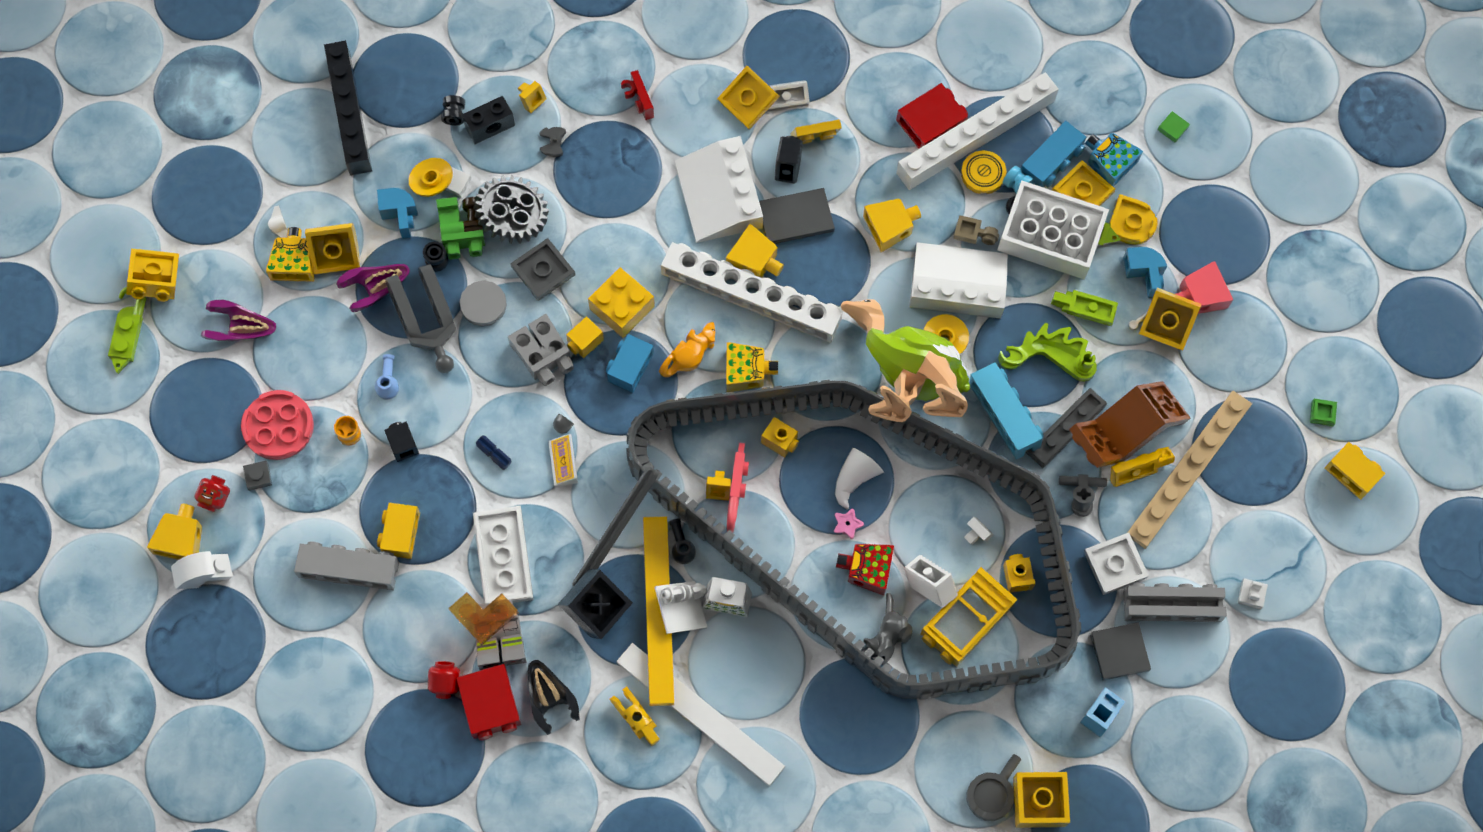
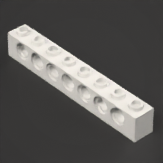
M672 242L661 264V274L829 343L832 342L842 320L843 311L834 304H825L818 301L812 295L805 296L797 293L792 287H783L776 284L770 278L755 276L750 270H741L733 267L728 261L713 259L708 253H698L683 243L676 244ZM686 262H691L694 264V266L685 267L683 264ZM706 271L715 272L713 276H707L704 273ZM729 279H733L736 281V283L733 285H729L726 283V281ZM756 288L758 291L756 293H749L747 289ZM771 296H775L779 298V300L777 302H771L768 300V298ZM798 305L801 309L793 311L789 307ZM815 313L820 314L822 318L813 319L811 315Z

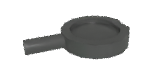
M1013 754L1000 774L986 772L978 775L970 783L966 792V801L969 809L976 817L985 821H996L1003 818L1011 810L1014 803V791L1008 779L1021 761L1019 756Z

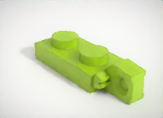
M1073 290V292L1067 291L1066 294L1055 291L1051 301V305L1062 308V312L1107 326L1113 325L1118 303L1076 290Z

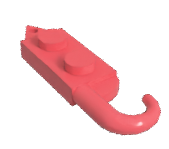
M739 443L738 452L735 454L727 513V532L730 530L732 533L735 528L739 500L745 497L746 484H742V478L748 475L749 462H745V443Z

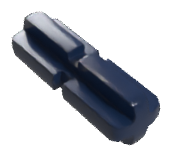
M482 435L476 441V446L488 457L490 456L491 460L501 469L505 470L510 466L511 458L501 449H497L496 445L485 435Z

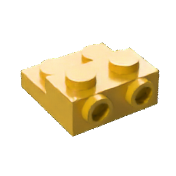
M131 248L126 295H131L135 299L154 297L161 302L174 299L179 253Z

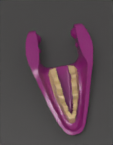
M405 264L355 268L342 274L337 280L336 285L339 289L356 283L365 287L369 297L354 302L349 307L351 312H358L377 303L389 294L385 278L398 275L400 281L403 282L409 275L410 270Z
M213 300L206 304V310L228 314L230 317L229 331L227 334L205 330L202 331L201 337L214 341H239L259 338L273 334L276 330V323L234 302Z

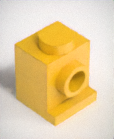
M1023 554L1009 556V560H1006L1003 565L1008 591L1013 593L1032 590L1035 586V579L1033 578L1030 557L1023 558ZM1016 568H1023L1024 573H1017Z

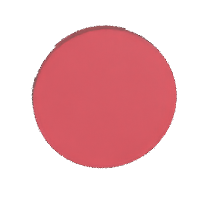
M274 390L259 395V398L245 409L241 420V431L246 444L257 455L271 460L286 459L299 453L308 444L314 429L313 415L308 405L294 393L284 390Z

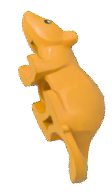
M714 322L706 324L698 335H695L694 329L690 330L686 337L687 342L682 340L661 365L659 373L662 377H671L678 371H692L700 365L704 352L708 348L712 349L714 347L716 334ZM673 361L672 366L668 369L669 364Z

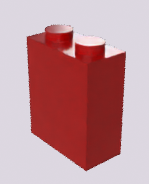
M940 83L900 108L897 112L896 121L918 149L966 121L968 119V112L963 105L957 103L953 92L949 88L946 89Z
M505 664L456 678L473 739L486 740L493 737V733L499 731L510 733L517 730V726L522 725Z

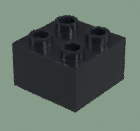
M589 568L559 602L558 606L591 638L602 639L633 602L600 569Z

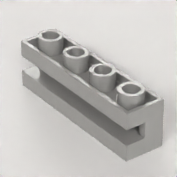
M308 542L299 546L294 572L298 578L394 591L396 582L394 575L395 572H398L399 561L393 553L387 551H380L379 554L370 553L369 550L364 548H356L353 551L346 550V547L341 545H332L330 548L323 547L318 542Z
M1133 583L1123 592L1125 621L1222 622L1227 616L1226 607H1223L1225 588H1217L1216 584H1206L1202 587H1193L1192 584H1180L1178 587H1169V584L1159 583L1155 584L1154 587H1146L1143 583Z

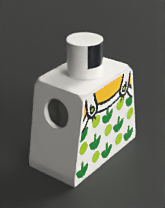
M712 577L706 587L702 608L748 617L752 592L747 583Z

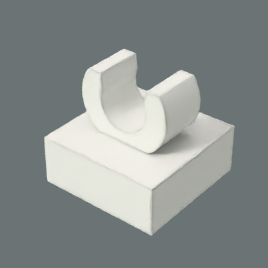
M973 517L967 523L972 530L964 538L973 545L980 537L984 541H988L993 536L991 531L978 518Z
M1244 578L1241 583L1238 604L1262 609L1268 584Z

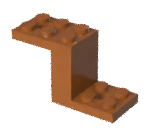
M1161 381L1135 386L1098 418L1076 423L1069 430L1073 434L1074 442L1087 453L1088 461L1099 468L1122 461L1125 462L1167 427L1185 424L1191 418L1166 384Z

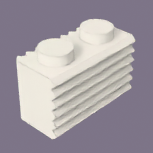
M919 555L904 567L910 587L938 606L945 607L958 596L951 573L935 565V563H932L923 555Z

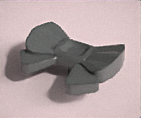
M545 127L539 134L541 137L550 138V144L540 147V151L550 157L562 156L561 140L566 134V130L562 127H552L550 129Z

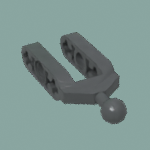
M428 264L419 267L418 272L441 328L421 334L398 275L385 278L388 292L411 346L434 350L437 356L435 363L437 370L441 373L450 372L454 368V361L445 354L443 346L453 335L456 327L432 266Z

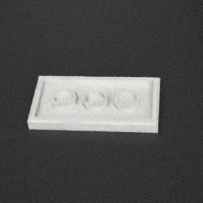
M521 506L473 513L484 603H489L490 606H497L503 600L511 599L513 603L534 600Z

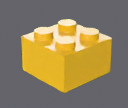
M621 267L588 298L589 309L622 338L655 307L654 296Z
M1157 288L1139 334L1183 351L1201 304Z
M1017 772L1013 777L1016 828L1066 827L1070 823L1067 772Z

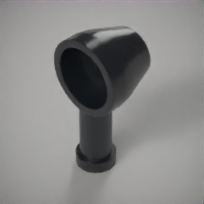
M673 519L669 521L676 540L672 547V557L677 563L688 564L695 558L696 549L691 541L685 539L681 527V519ZM681 546H686L688 548V551L681 552L679 548Z

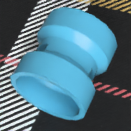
M1014 166L1004 177L1003 184L1008 188H1013L1017 194L1021 180L1033 184L1035 179L1030 175H1024L1022 169Z

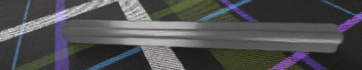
M650 467L645 469L572 582L573 586L589 568H599L657 479V471Z

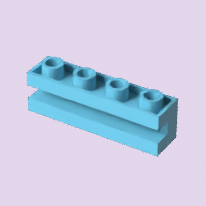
M992 363L970 374L969 384L1017 460L1025 455L1026 450L1031 449L1033 452L1041 448L1044 435L1038 425L1035 426L1032 422L1029 409L1026 406H1022L1017 390L1014 387L1011 388L1007 382L1008 377L1002 368L999 369L996 363Z

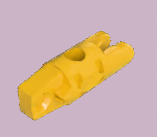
M627 686L624 687L622 691L624 696L631 702L632 705L625 710L620 700L615 696H612L609 700L629 724L639 740L645 737L651 746L655 745L660 741V738L653 730L657 725L646 713ZM640 715L642 719L634 721L633 716Z

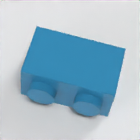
M628 334L625 341L621 340L616 349L618 354L615 360L611 359L609 361L606 372L608 382L634 393L654 355V345Z

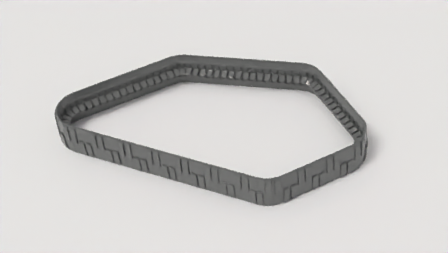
M822 380L821 382H809V384L785 387L774 386L773 388L766 387L760 390L736 393L726 392V394L718 393L712 396L688 399H670L648 407L641 414L635 416L631 422V427H629L627 433L628 448H626V454L632 477H635L637 481L646 468H655L647 456V445L650 438L659 431L657 426L662 430L667 428L666 423H669V427H675L677 422H681V426L689 425V420H692L693 424H699L700 419H704L705 423L712 422L713 417H716L717 421H723L724 416H728V419L731 420L736 419L737 414H740V418H747L748 413L755 417L759 416L761 411H763L764 415H771V410H775L776 414L783 413L785 408H787V412H795V407H799V411L807 410L809 405L811 409H818V404H822L823 408L830 407V403H833V407L841 406L848 409L851 406L849 410L854 413L860 410V416L867 418L870 415L872 422L877 424L881 421L883 422L882 427L888 429L891 426L893 427L892 432L899 434L901 431L904 433V438L909 440L913 437L915 438L914 443L920 445L923 442L925 443L924 448L928 450L935 448L936 454L941 456L945 453L947 454L946 459L950 461L954 458L957 459L956 464L961 467L967 464V470L974 472L975 469L979 470L978 475L983 478L986 474L989 475V481L993 483L997 480L1001 481L999 486L1005 489L1008 485L1011 486L1010 491L1015 494L1021 491L1019 496L1030 505L1032 513H1034V521H1043L1042 524L1036 525L1037 533H1045V535L1038 537L1039 544H1048V546L1040 548L1042 556H1050V558L1043 560L1044 568H1053V570L1045 572L1046 579H1055L1054 582L1048 583L1049 591L1058 592L1050 595L1051 603H1060V605L1054 606L1052 609L1054 615L1062 614L1063 616L1055 619L1056 626H1065V628L1057 629L1055 645L1046 654L1038 656V662L1036 657L1028 658L1029 667H1026L1024 659L1016 660L1017 668L1015 669L1012 661L1004 662V670L1001 669L1000 663H993L992 672L989 671L987 664L980 665V674H977L975 666L968 667V676H965L963 668L955 669L956 678H953L951 670L943 671L944 679L942 680L939 672L931 673L932 681L928 680L927 674H920L919 683H917L916 675L900 673L895 668L891 671L893 667L889 663H886L881 668L880 666L884 662L883 658L878 655L872 660L871 657L875 652L870 647L865 652H862L861 650L865 643L858 640L853 644L852 641L856 636L852 632H849L844 637L842 634L846 630L845 626L840 624L834 628L833 626L837 620L833 616H830L825 621L824 617L827 615V611L821 608L816 613L814 610L818 604L814 600L806 605L805 602L809 598L808 595L803 592L797 597L796 594L800 589L796 585L787 589L786 587L790 580L783 577L778 581L777 579L781 573L777 569H774L769 574L768 571L772 566L765 561L760 566L759 563L762 557L758 553L750 558L749 556L753 552L752 548L746 546L741 550L740 548L744 542L740 538L732 543L731 540L735 536L734 533L729 530L723 535L722 532L726 527L721 522L713 527L717 519L712 515L704 519L707 511L703 507L697 512L694 511L698 503L692 500L686 504L685 502L689 496L685 492L677 496L680 488L675 484L668 489L667 487L671 481L667 477L659 481L662 473L657 469L655 471L658 472V477L648 492L653 496L654 500L659 504L661 503L667 511H671L688 525L693 533H697L699 538L707 541L717 549L730 564H734V567L740 572L743 571L761 587L763 592L767 595L770 594L775 602L781 603L798 618L801 624L807 625L813 634L819 635L836 650L839 656L845 657V661L857 667L872 680V683L877 688H880L886 694L889 693L902 699L919 698V700H924L929 697L937 698L944 694L967 691L970 693L976 692L978 689L979 691H984L990 687L1015 684L1017 686L1023 685L1026 682L1028 684L1036 683L1038 680L1049 677L1054 672L1064 668L1072 658V654L1077 647V639L1081 633L1080 613L1075 604L1072 589L1073 580L1071 573H1069V561H1066L1062 542L1063 533L1061 526H1059L1060 519L1059 515L1056 514L1054 499L1052 498L1050 487L1036 473H1032L1008 461L1007 458L1001 455L998 456L995 452L986 450L964 439L963 436L957 433L954 434L953 431L947 428L944 429L920 417L915 412H912L910 417L904 422L886 420L871 415L868 409L870 405L885 399L871 390L868 391L867 388L848 381Z

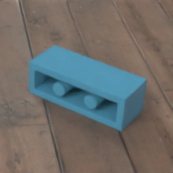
M1065 121L1026 160L1021 167L1022 173L1034 178V185L1043 188L1045 186L1050 187L1056 180L1055 175L1059 171L1063 173L1071 164L1070 160L1074 156L1079 157L1085 150L1084 143L1087 137L1069 122Z

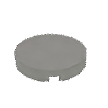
M489 281L472 283L466 287L460 298L462 314L470 323L478 326H488L496 323L505 314L507 307L506 297L502 289Z

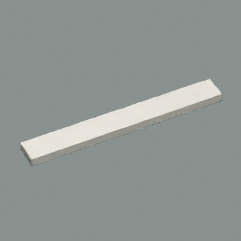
M632 643L617 660V664L649 689L648 655ZM673 676L674 705L670 707L770 787L783 771L785 765Z

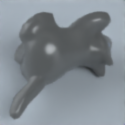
M890 593L886 594L885 616L877 636L872 639H863L867 649L870 647L875 652L872 657L879 655L884 659L882 665L886 664L892 657L896 643H906L912 636V627L908 624L907 618L893 611L894 600Z

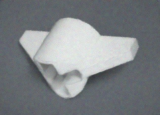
M278 205L273 209L268 226L272 233L281 238H287L288 230Z

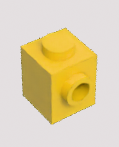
M587 316L566 334L569 350L583 358L604 341L603 331Z
M773 417L761 435V444L785 458L788 452H794L799 443L797 440L798 431Z

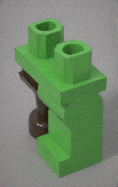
M457 197L436 199L442 244L450 260L459 259L461 257L460 249L469 248V254L472 257L482 256L483 246L486 245L483 226L478 225L479 219L475 218L476 210L473 209L476 197H468L462 200V208L467 212V221H461Z

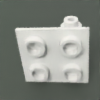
M691 581L655 586L667 634L707 628L700 598L706 594L705 585Z

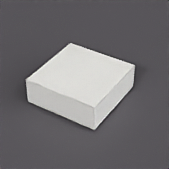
M451 167L453 178L445 191L461 197L471 180V175Z

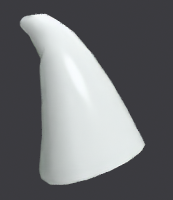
M852 448L836 481V499L838 504L847 510L849 509L848 499L850 494L862 483L884 473L883 469L872 458L855 448Z

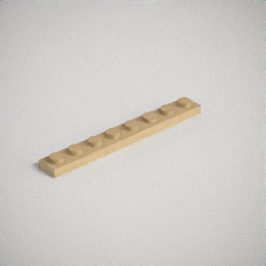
M1234 390L1230 393L1127 532L1133 541L1143 548H1147L1252 405L1250 401Z

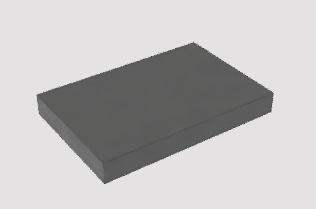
M824 188L759 201L763 214L765 236L774 244L835 231Z

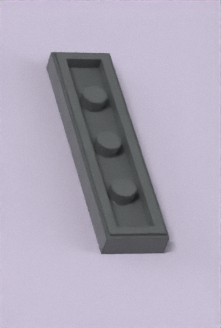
M1089 388L1043 434L1041 448L1033 452L1031 449H1028L1026 453L1044 468L1073 439V434L1069 429L1076 423L1091 421L1106 407L1107 402Z

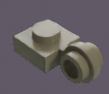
M959 215L954 239L976 244L979 236L984 244L994 245L999 239L998 230L994 227L988 226L985 229H981L982 220Z

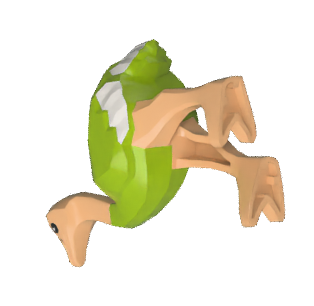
M866 299L863 301H844L841 303L842 310L849 314L860 327L867 330L866 346L879 363L880 371L887 382L895 388L894 392L889 387H880V393L885 400L870 405L868 409L871 415L886 420L904 422L910 417L912 413L910 405L915 400H934L925 403L923 406L924 412L929 415L962 417L965 414L968 404L966 398L961 393L970 390L969 377L967 376L965 365L961 361L960 354L952 342L929 331L910 326L884 334V314L876 300Z

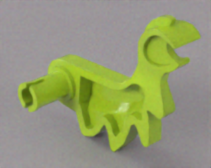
M1044 323L1036 336L1031 331H1028L1020 347L1007 346L1006 351L1010 353L1008 358L1003 355L1002 351H1000L998 356L1001 366L1011 370L1021 366L1032 356L1043 355L1074 379L1083 382L1092 379L1097 371L1095 355L1091 357L1092 352L1086 351L1087 339L1073 338L1068 340L1071 327L1060 328L1048 334L1047 323Z

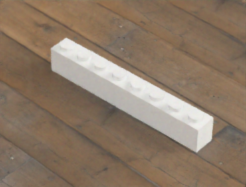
M1046 72L898 161L896 174L908 190H911L1055 102L1059 88Z

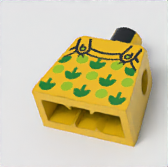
M290 227L288 228L287 238L278 237L274 240L266 268V273L270 280L314 282L315 278L306 238H301L302 230L300 228Z
M727 342L726 392L761 388L764 386V375H778V361H764L763 348Z

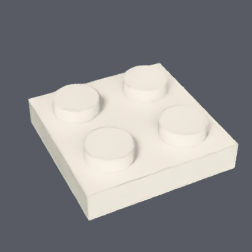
M1129 533L1084 550V554L1103 595L1149 577Z

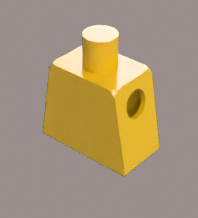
M894 199L864 206L863 217L880 252H883L912 234V221L921 218V212L917 205L905 209L901 199Z
M751 224L748 225L726 256V261L730 262L733 267L741 270H750L755 276L760 278L763 277L766 271L778 276L784 267V264L775 260L778 247Z
M182 503L177 515L165 513L162 516L147 546L152 554L180 560L188 555L199 553L202 525L198 520L192 519L195 507Z

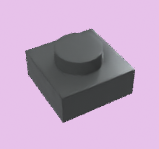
M267 461L243 466L246 486L249 491L272 486Z

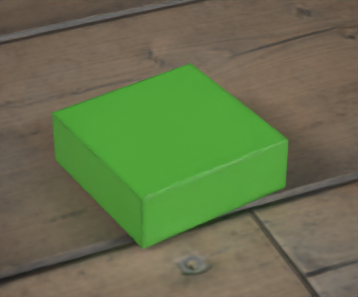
M1172 111L1157 130L1176 143L1189 128L1190 124Z
M1314 398L1311 403L1310 423L1334 426L1336 423L1337 402Z

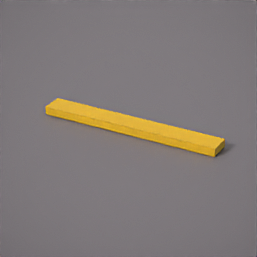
M667 516L643 517L649 706L674 705L672 633H666L655 591V586L670 584Z

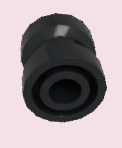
M456 95L445 96L442 104L445 109L442 112L441 121L451 126L463 124L462 111L465 109V99Z
M433 241L425 245L423 257L426 265L430 264L435 272L445 269L448 265V257L443 244Z

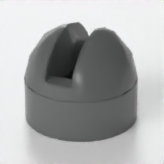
M559 413L553 422L554 429L561 434L567 433L574 425V423Z

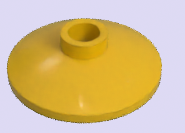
M425 159L412 169L409 175V186L419 196H435L443 192L450 185L453 178V170L444 159Z
M937 315L931 318L923 329L940 337H947L959 354L966 349L969 342V331L962 320L953 315Z

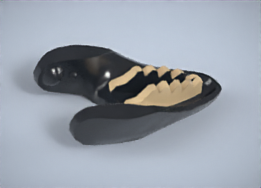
M539 660L531 661L527 671L532 714L538 726L547 735L551 734L552 726L546 723L547 719H544V714L558 704H567L569 706L568 709L571 710L570 717L576 721L580 720L579 706L573 693L544 663Z

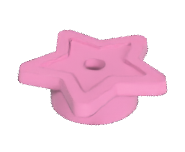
M854 509L849 510L846 514L835 513L834 515L838 522L834 533H843L850 539L854 538L856 529L864 526V523L855 517Z

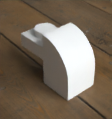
M210 551L199 552L183 557L171 566L175 589L199 588L206 581L229 580L233 577L228 554L211 555Z

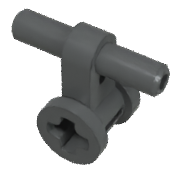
M1086 474L1059 476V485L1078 486L1073 491L1071 510L1075 515L1085 517L1090 515L1093 510L1092 502L1094 501L1095 493L1090 487H1107V479L1088 477Z

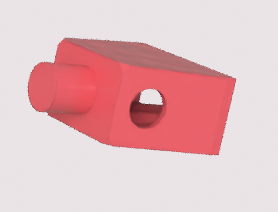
M1215 261L1186 276L1180 284L1181 292L1175 293L1200 303L1201 307L1198 314L1227 309L1233 301L1232 295Z

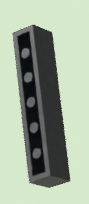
M345 40L324 44L347 169L350 176L372 172L353 65L347 42Z

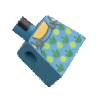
M1111 133L1104 141L1095 134H1092L1085 142V145L1093 150L1088 160L1089 165L1113 187L1139 162L1143 153L1140 148L1114 133Z

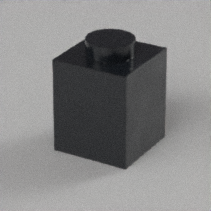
M407 421L403 423L395 422L384 430L397 462L419 454Z

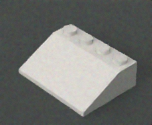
M741 136L717 141L675 160L696 243L743 233L749 224L753 225L756 229L763 228V214Z
M1021 180L997 251L1085 280L1109 209Z
M917 242L909 307L1001 319L1005 308L1008 254Z

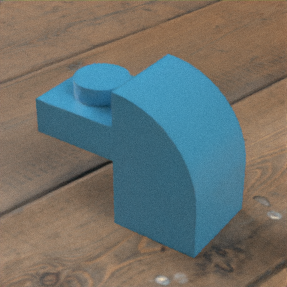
M399 188L378 189V209L381 219L398 218L402 239L411 238V229H414L413 216H418L412 196Z
M1127 248L1123 256L1126 278L1145 277L1148 298H1153L1156 289H1163L1164 287L1162 275L1167 268L1165 259L1152 248Z
M1105 687L1080 723L1101 737L1115 719L1125 701Z

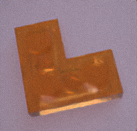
M467 592L448 608L481 646L519 613L502 593L484 609Z

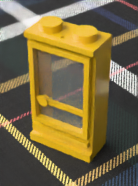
M980 567L958 591V596L943 607L922 628L920 633L923 636L922 640L928 647H935L941 653L940 657L947 664H953L957 667L1009 612L1017 599Z

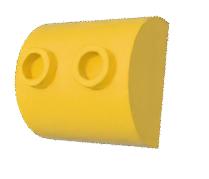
M353 223L305 229L313 274L360 268L358 241Z

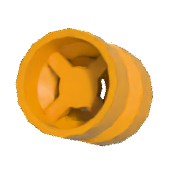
M342 416L336 420L334 430L339 441L344 445L356 444L361 438V430L357 421L351 416Z

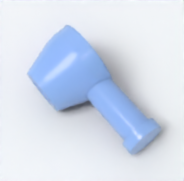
M391 354L383 355V375L375 383V391L383 399H391L399 391V384L392 377L395 356ZM384 381L389 382L388 386H381Z

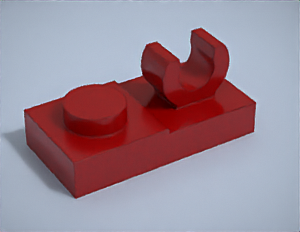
M639 71L630 72L631 80H623L620 83L621 89L630 88V91L624 92L625 98L631 99L636 94L638 100L635 101L638 113H643L645 120L654 118V107Z

